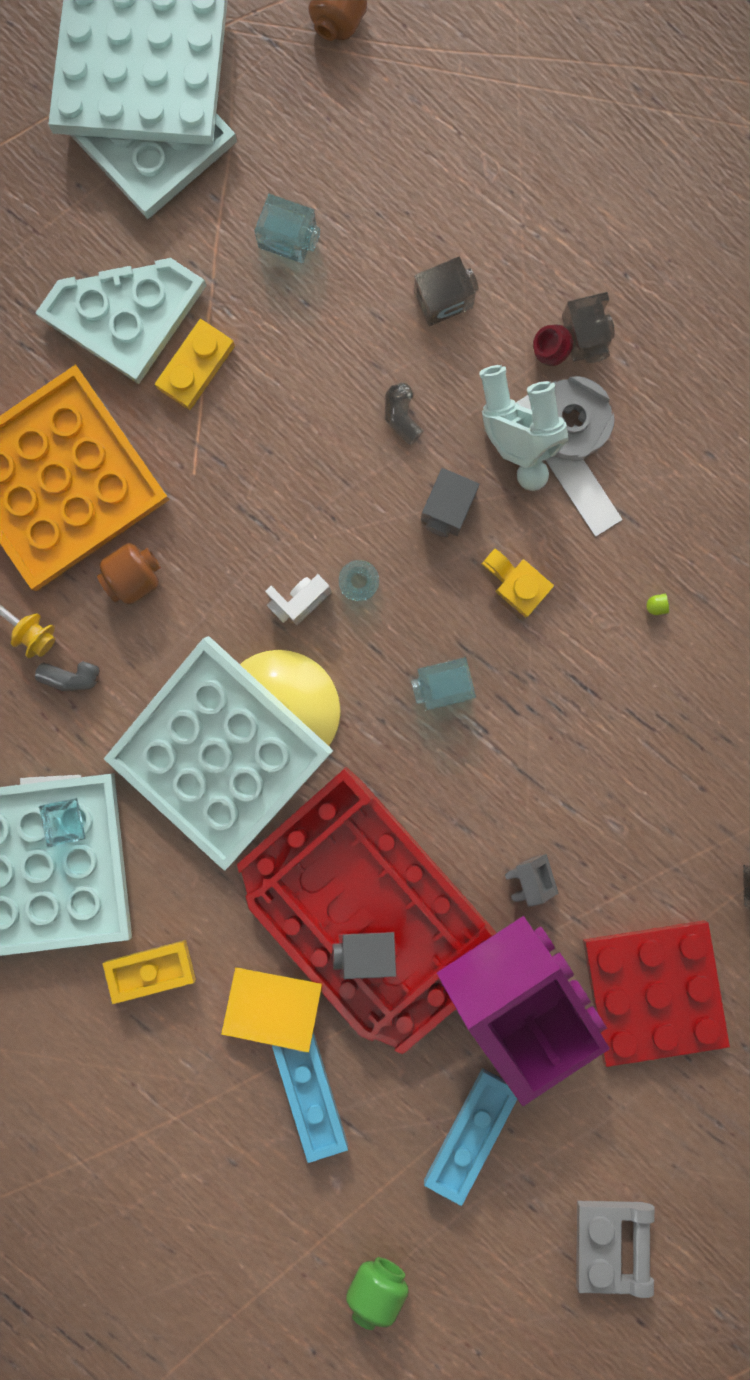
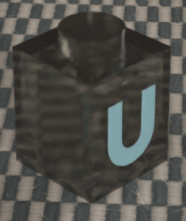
M460 256L414 275L413 292L429 327L473 308L476 292L479 291L478 282L473 270L470 267L465 269Z

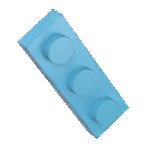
M314 1032L309 1053L272 1045L307 1163L348 1151V1142Z
M483 1068L481 1069L424 1179L425 1187L460 1206L463 1205L517 1101V1098L502 1078Z

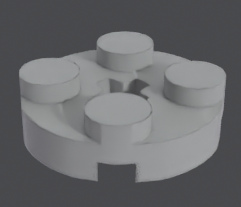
M574 376L569 377L568 380L552 382L555 384L558 416L565 422L566 420L562 417V412L570 414L574 409L580 413L578 420L583 424L580 427L574 425L572 428L567 426L569 440L554 456L564 460L582 461L587 456L597 452L607 441L614 427V413L612 414L611 406L608 403L610 399L606 391L599 384L585 377Z

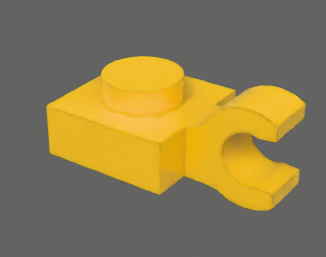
M494 549L482 562V565L503 582L495 592L525 618L532 613L554 587L549 580L523 559L514 567L497 549Z

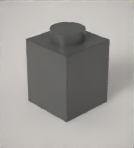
M441 468L422 511L421 521L427 523L425 528L436 535L446 538L449 534L458 536L480 484Z
M394 932L339 935V943L332 944L333 970H340V978L396 977Z

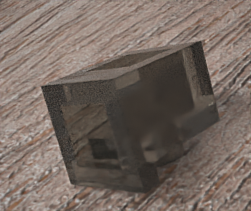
M608 292L567 302L562 314L564 327L571 332L573 337V348L571 351L573 362L586 359L587 363H595L610 356L608 347L612 339H614L615 330L610 314L605 315L604 313L609 302Z

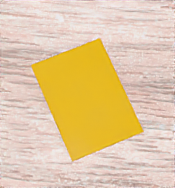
M235 967L221 1034L309 1053L322 984Z

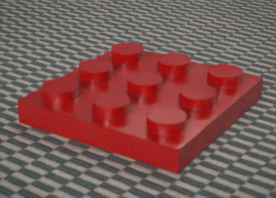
M703 920L583 939L594 1009L607 1027L606 1030L601 1032L610 1048L602 1054L603 1063L606 1067L730 1048L709 922Z

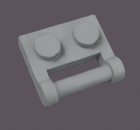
M577 1201L576 1287L579 1293L631 1294L639 1298H649L654 1295V1279L650 1277V1223L655 1221V1207L645 1202ZM622 1220L633 1221V1274H621Z

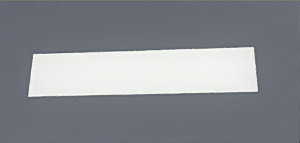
M528 395L516 402L520 406L531 410ZM555 456L546 459V462L595 537L623 520L584 460H564Z

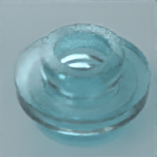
M363 560L349 562L342 568L339 574L340 590L347 598L353 601H365L371 598L379 587L377 570L372 564ZM361 574L367 579V583L363 588H355L351 584V580L355 575Z

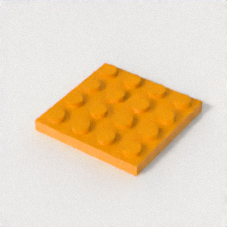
M76 364L0 415V544L31 590L38 591L170 500Z

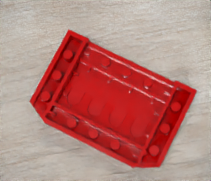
M347 767L237 864L238 871L242 873L248 908L308 978L312 982L322 984V994L359 1036L372 1042L374 1039L395 1047L394 1051L401 1054L408 1051L456 1010L437 972L497 933L366 784ZM394 932L396 977L340 978V970H333L332 944L339 943V935Z

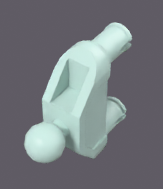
M495 365L484 368L480 371V378L482 379L486 405L482 411L485 431L503 459L520 466L517 471L519 484L525 490H540L545 486L549 478V470L542 461L556 455L569 440L566 422L558 416L555 384L546 381L532 384L527 388L531 405L530 410L510 399L505 366Z

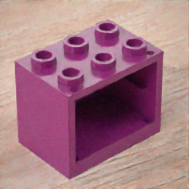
M524 916L437 972L467 1029L522 1106H525L610 1049L601 1035V1032L607 1029L603 1020L593 1006L585 1009V1006L591 1003L589 997L577 980L568 981V979L574 976L570 966L560 952L553 956L549 953L555 949V946L541 926L533 930Z

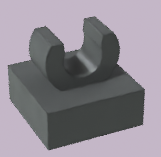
M547 854L531 857L505 874L506 880L512 878L520 879L523 890L516 892L511 897L513 901L517 902L526 899L528 907L543 904L559 894Z

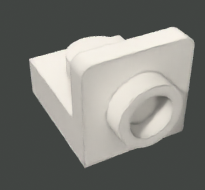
M319 574L312 580L306 577L300 581L290 592L293 598L289 602L272 586L265 591L272 599L267 604L268 608L283 623L290 618L296 625L332 593L330 586Z

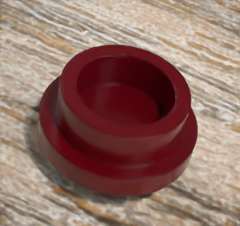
M558 324L542 327L536 333L533 340L536 358L547 366L561 364L568 358L573 348L571 332Z

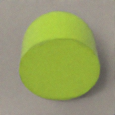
M659 594L650 597L646 604L648 612L656 616L669 614L667 595Z

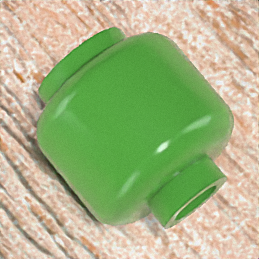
M377 1257L375 1261H366L359 1266L347 1290L346 1301L353 1311V1320L361 1327L374 1330L376 1326L389 1327L396 1321L409 1293L408 1285L404 1280L405 1273L399 1266L382 1257Z

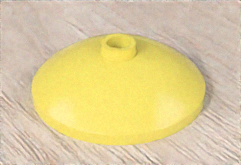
M286 650L262 652L246 659L240 664L320 739L330 746L340 721V702L334 683L319 664L302 654Z

